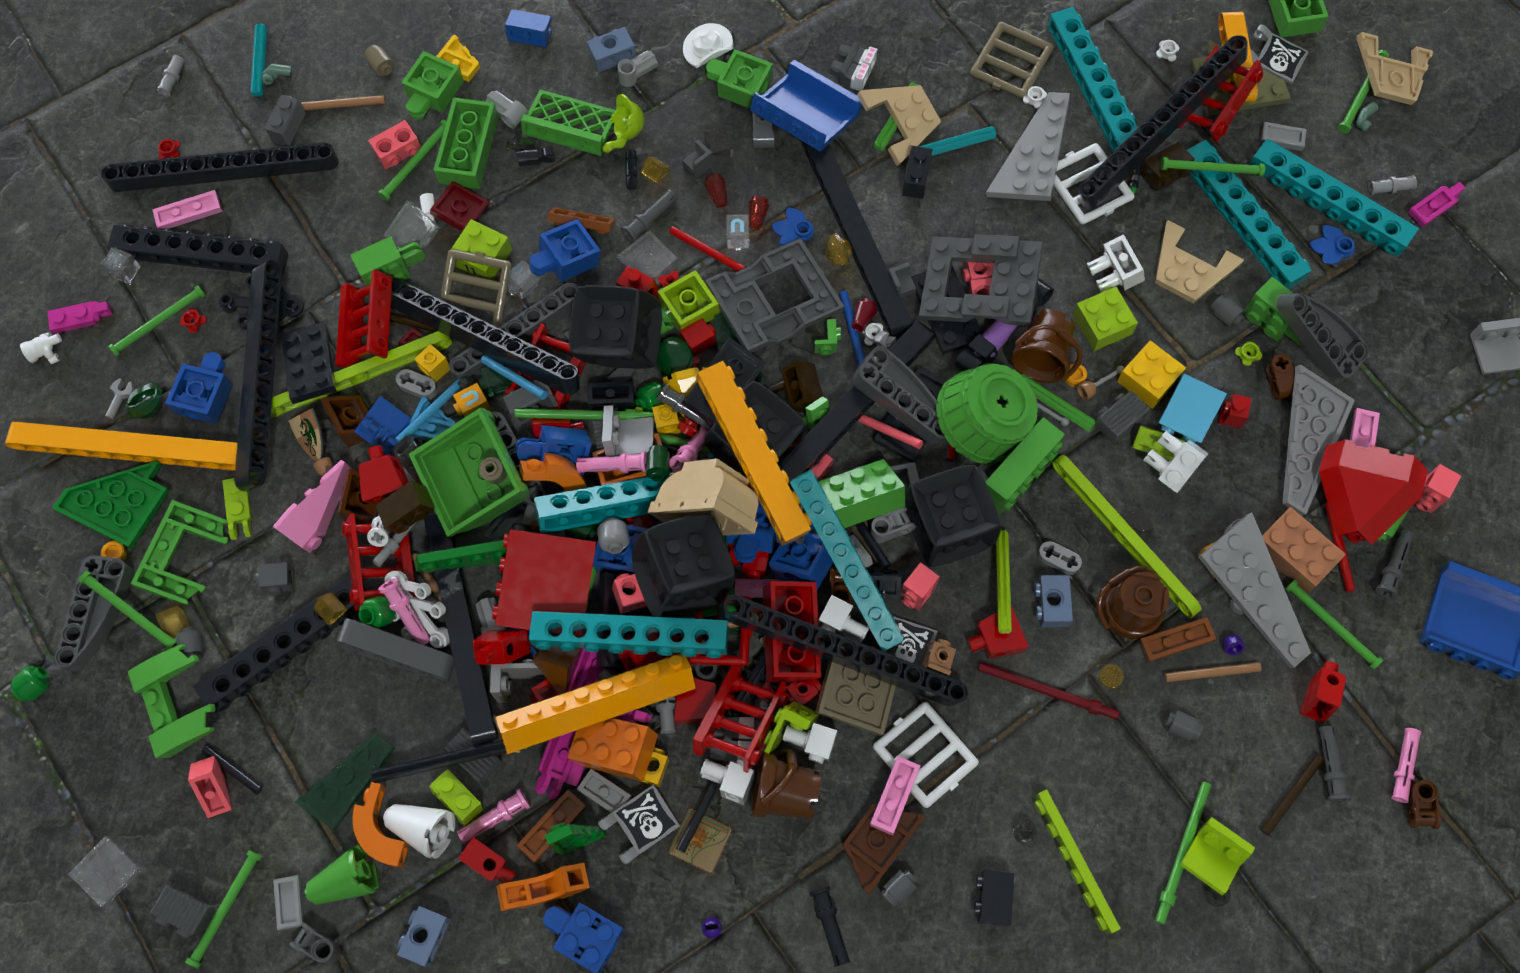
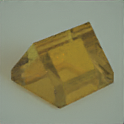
M651 156L646 157L641 173L659 183L671 167L656 157Z
M332 592L319 596L313 608L329 626L348 610Z

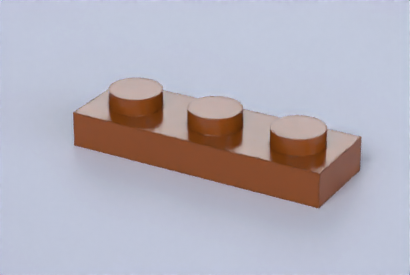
M553 207L547 216V221L554 222L557 226L578 219L585 229H594L595 232L600 234L611 232L616 223V218Z
M1206 617L1141 638L1139 642L1149 663L1214 642L1216 636Z
M567 790L516 846L536 863L550 848L544 836L550 833L549 829L560 823H564V826L572 824L586 809V805Z

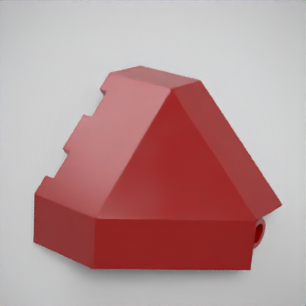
M1346 439L1327 445L1324 450L1319 474L1337 536L1345 535L1352 543L1367 540L1372 545L1422 497L1428 469L1414 455L1404 453V456L1389 453V449L1372 445L1369 448L1356 446L1354 441Z

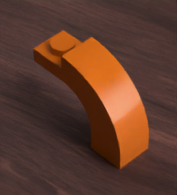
M544 453L543 461L537 459L520 461L519 470L523 481H553L563 487V492L587 488L582 473L577 471V467L572 461L563 456Z
M371 782L370 788H367L364 793L363 801L365 805H354L353 828L360 846L372 858L386 865L403 869L410 845L405 841L388 838L382 832L379 825V813L386 787L382 784Z
M585 863L563 866L545 875L496 886L501 911L517 908L523 909L553 902L590 888Z

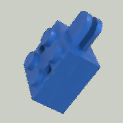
M576 219L540 234L539 253L530 256L529 268L536 276H541L553 270L560 282L597 267L601 250L581 222Z
M210 352L205 354L200 367L182 363L165 404L177 415L217 425L233 387V384L225 374H222L226 366L224 360L219 354Z
M542 425L539 439L520 438L515 444V450L518 459L521 461H528L529 459L543 461L544 453H552L563 456L576 465L577 458H588L592 443L587 430Z
M759 500L755 521L758 522L755 534L726 535V543L735 545V558L742 563L753 562L758 551L771 554L776 542V533Z
M627 525L630 542L618 554L603 551L599 546L598 540L593 561L595 571L616 575L635 574L632 564V551L639 536L648 528Z
M812 524L810 526L811 530L805 535L802 545H798L796 542H790L784 546L780 544L769 565L776 579L792 582H816L818 590L833 564V560Z
M580 902L573 914L561 907L553 906L545 912L543 918L545 927L560 936L553 949L593 973H602L625 932L624 928Z

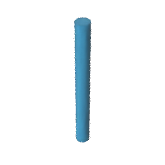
M482 356L481 363L540 399L544 400L547 398L548 393L489 356Z
M457 379L410 423L395 440L402 445L460 390L464 383Z

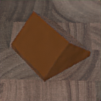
M361 396L323 397L321 402L339 437L347 448L363 441V438L354 433L355 429L369 412Z
M347 469L337 513L344 521H346L349 514H354L356 524H372L373 519L379 515L376 505L381 501L373 504L363 502L359 472Z
M552 633V634H551V636H553V637H556V636H559V635H560V634H555V633ZM550 647L549 650H539L532 660L559 695L567 692L582 648H575L574 651L560 650V647Z

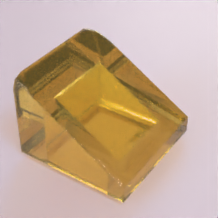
M179 606L155 614L162 631L171 638L176 637V634L180 633L181 629L189 627L184 610Z

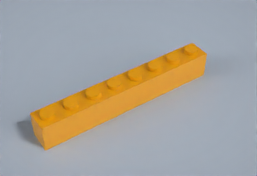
M721 361L699 371L696 380L747 479H749L751 487L757 494L758 500L780 543L784 546L808 534L811 530V520L807 513H803L799 507V504H801L795 491H791L786 472L780 470L775 451L769 449L766 443L768 439L764 430L758 428L755 422L757 418L753 409L747 407L744 401L746 399L744 391L740 386H736L733 380L735 379L733 370L730 366L726 367L724 361Z
M682 653L497 716L496 720L507 754L696 688L691 666L686 656H682Z

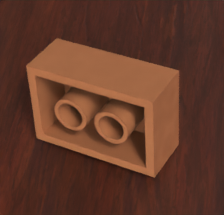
M1289 507L1262 535L1274 566L1292 582L1294 580L1298 581L1297 585L1307 594L1346 555L1292 507Z

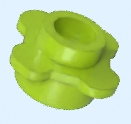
M1251 341L1235 349V354L1242 359V364L1245 366H1250L1253 361L1262 358L1259 347Z

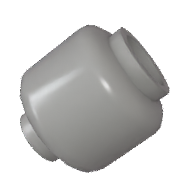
M615 517L607 518L597 528L599 546L603 551L618 554L628 546L630 540L627 525L624 521Z

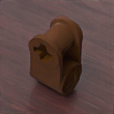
M1285 354L1275 355L1265 368L1271 393L1276 400L1293 397L1295 370L1292 360Z
M831 566L829 572L831 595L835 597L844 595L848 599L845 602L851 604L852 595L838 569Z
M1430 780L1411 783L1407 813L1409 826L1411 828L1431 826L1432 829H1439L1441 826V812L1439 810L1437 786ZM1420 786L1425 790V798L1419 794Z

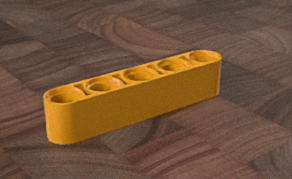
M1220 13L1218 28L1221 45L1223 46L1233 36H1244L1248 41V57L1241 66L1250 69L1253 65L1244 13ZM1233 73L1228 78V83L1239 86L1245 76ZM1257 84L1245 102L1256 101L1258 95Z

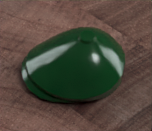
M674 336L660 342L655 364L660 372L672 377L671 374L691 369L694 357L688 343L684 339Z
M152 382L138 387L131 392L126 404V411L130 417L147 419L156 416L162 403V389L159 387V383Z

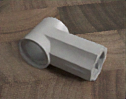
M647 50L631 60L624 59L618 63V80L622 86L631 87L635 85L637 78L658 67V62L651 50Z
M497 90L491 91L487 95L485 102L495 103L498 115L512 129L519 125L523 114L527 115L528 113L526 107L519 101L515 100L513 102Z
M495 597L484 598L475 604L482 625L480 628L482 634L488 630H507L505 626L495 625L496 620L492 619L493 607L497 605Z

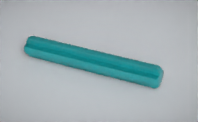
M256 24L254 29L250 89L254 97H261L264 88L262 72L265 70L267 28L264 24Z
M993 126L918 147L933 149V156L995 139L996 130Z

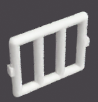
M1097 143L1076 153L1071 151L1065 154L1064 159L1058 161L1057 171L1093 153L1100 161V163L1063 181L1057 175L1055 177V189L1080 224H1086L1102 215L1108 216L1114 212V209L1134 199V193L1126 182L1123 181L1118 186L1123 193L1122 196L1084 214L1078 206L1081 204L1080 195L1072 198L1067 188L1087 179L1108 158Z
M922 702L905 718L902 719L900 717L893 723L894 727L873 744V749L892 770L897 756L894 758L885 746L924 713L934 725L898 756L908 760L940 732L950 742V744L919 769L910 791L924 808H928L948 790L953 791L959 785L958 782L972 771L979 761L930 704ZM958 751L967 762L926 796L917 784L954 752Z

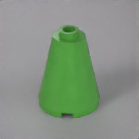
M359 845L349 849L307 882L305 888L307 900L315 905L375 893L374 889L379 888V875L375 863L370 864L366 858L370 855Z

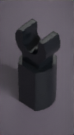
M545 147L542 150H538V148L517 150L518 165L527 166L540 164V162H555L553 147Z

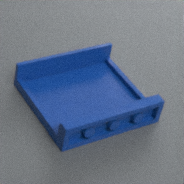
M793 60L790 63L787 75L763 95L757 92L754 93L750 111L821 152L859 117L862 104L857 95L798 61Z
M1448 562L1441 567L1419 643L1427 646V649L1433 652L1446 653L1454 660L1472 663L1477 669L1498 673V676L1503 679L1512 680L1519 677L1520 587L1455 562Z

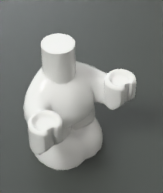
M48 332L35 337L31 341L21 343L20 348L23 355L31 363L45 356L51 364L60 361V359H58V354H53L52 348L53 345L62 342V339L58 333L52 336Z

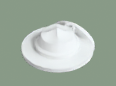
M709 23L698 26L687 35L684 41V57L690 65L698 68L708 63L711 59L732 50L733 38L729 30L720 24Z

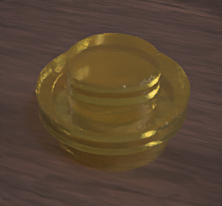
M1108 664L1100 670L1099 679L1105 687L1117 688L1122 684L1124 674L1117 665Z

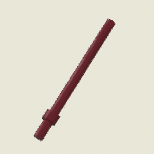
M983 662L980 663L978 669L980 672L1084 708L1090 714L1096 716L1100 714L1114 720L1118 719L1120 711L1101 705L1102 702L1094 699L1090 701Z

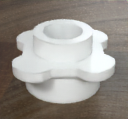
M1172 40L1161 41L1156 56L1168 59L1170 62L1175 61V54L1179 51V46Z
M1032 86L1028 90L1027 95L1023 97V102L1039 109L1047 93L1041 87Z
M871 323L865 327L862 333L865 334L864 342L866 345L871 346L875 343L876 335L883 331L882 324Z

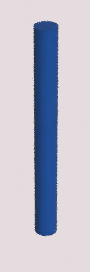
M841 291L839 296L844 305L843 311L859 367L865 356L859 333L852 328L854 314L848 292Z

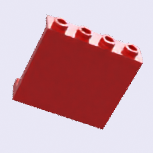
M510 529L509 534L504 535L503 548H507L506 558L501 557L499 571L503 572L502 581H498L495 595L500 597L498 605H494L492 619L496 620L495 625L530 630L532 611L586 614L596 542ZM555 628L552 633L561 634L562 628ZM579 629L575 636L582 637L583 629Z

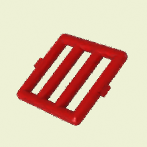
M740 596L752 601L749 596ZM704 610L694 613L693 619H703ZM718 614L717 620H723ZM741 627L739 656L721 655L720 658H709L706 655L696 654L695 657L686 658L689 664L746 666L749 663L750 637H753V631ZM678 633L672 637L673 642L678 643ZM702 635L697 637V643H702ZM672 653V655L667 656V658L677 655V653Z

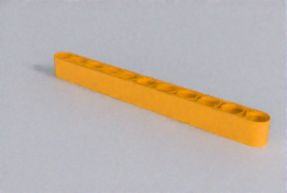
M11 422L5 441L7 447L16 450L148 463L157 461L160 464L235 471L237 443L24 422Z

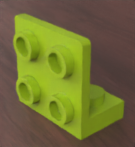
M796 701L785 705L783 709L780 708L774 719L777 725L773 731H769L764 741V744L767 745L764 752L770 754L779 747L787 725L803 731V729L808 730L813 723L817 722L819 714Z
M1211 817L1198 831L1180 865L1219 894L1224 895L1239 867L1252 855L1255 847Z

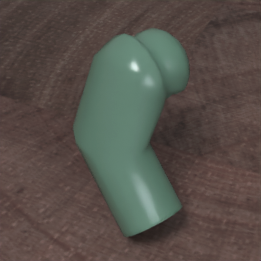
M270 64L262 72L263 83L270 85L279 75L290 76L291 66Z
M1375 102L1368 104L1360 111L1356 127L1362 131H1367L1370 128L1369 126L1372 125L1371 121L1367 119L1378 111V105Z

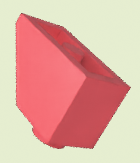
M212 756L192 763L190 765L188 781L207 818L232 810L225 776L216 757Z

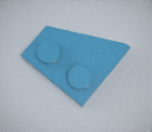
M422 396L410 423L431 405L426 397ZM439 409L410 437L429 441L456 423L451 418L446 417L444 412Z

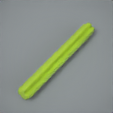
M1003 530L1000 532L996 542L999 633L1009 634L1012 631L1008 531Z

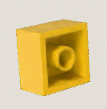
M1150 340L1125 367L1117 382L1128 391H1133L1140 400L1153 409L1181 378L1186 367Z

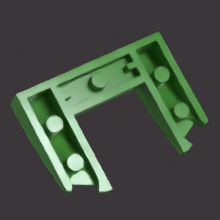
M172 500L131 585L184 605L190 604L187 600L198 591L203 593L207 587L168 573L166 570L185 532L227 546L228 537L223 535V525L228 524L227 520Z
M180 644L166 650L128 671L134 693H142L154 733L148 737L155 758H170L214 731V727H206V714L215 712L214 704H208L180 719L177 718L166 682L199 662V658L196 655H191L187 658L181 652L187 647L185 644Z

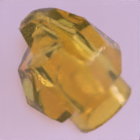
M837 233L832 234L826 244V258L832 261L833 266L850 263L851 245L846 239L840 238Z

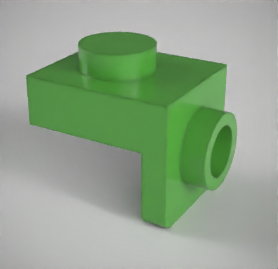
M827 319V340H815V353H820L821 355L837 353V340H841V327H836V319Z
M821 397L805 407L807 415L802 419L806 423L807 428L812 430L830 411L828 399Z

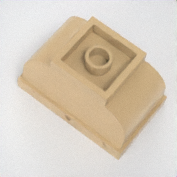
M719 459L684 462L682 471L672 474L663 483L655 502H651L648 513L662 522L696 514H710L715 520L722 536L755 534L758 524L755 521L758 497L755 491L748 487L749 479Z

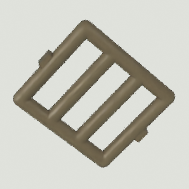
M999 22L971 68L970 74L991 84L992 88L997 91L1002 89L1023 98L1033 86L1052 53L1054 45L1032 35V31L1027 29L1022 31L1004 22ZM1002 32H1005L1044 50L1040 57H1037L999 40ZM993 47H996L1035 66L1029 73L989 54ZM986 62L1026 81L1022 88H1019L980 69Z
M450 249L447 255L440 300L446 303L449 302L494 312L492 325L497 328L501 327L511 263L506 260L487 257L486 254L480 252L473 254ZM459 259L501 268L500 282L454 272L455 261ZM452 281L498 290L496 304L450 294Z

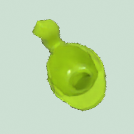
M624 94L617 96L616 111L610 117L612 120L609 122L614 123V133L617 136V140L604 144L603 152L607 154L613 149L623 148L628 140L639 135L644 126L643 111Z

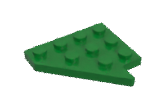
M153 461L66 488L52 509L133 549L170 490L152 481L162 466L159 462Z

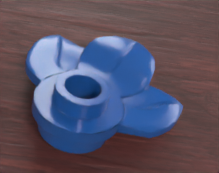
M787 208V220L772 223V229L778 236H781L780 245L783 246L800 238L802 241H807L814 234V227L805 219L804 213L794 208ZM801 230L807 231L806 233H800Z
M1323 225L1322 238L1310 242L1311 249L1315 253L1323 255L1322 262L1329 265L1339 263L1342 258L1350 257L1355 251L1354 241L1349 237H1344L1340 229L1330 225Z

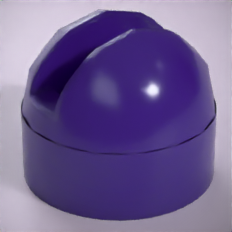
M1232 634L1230 637L1226 636L1223 641V647L1228 655H1237L1245 648L1242 639L1235 634Z
M714 917L705 919L702 923L703 934L708 938H716L720 935L722 931L721 922ZM718 924V929H705V926Z

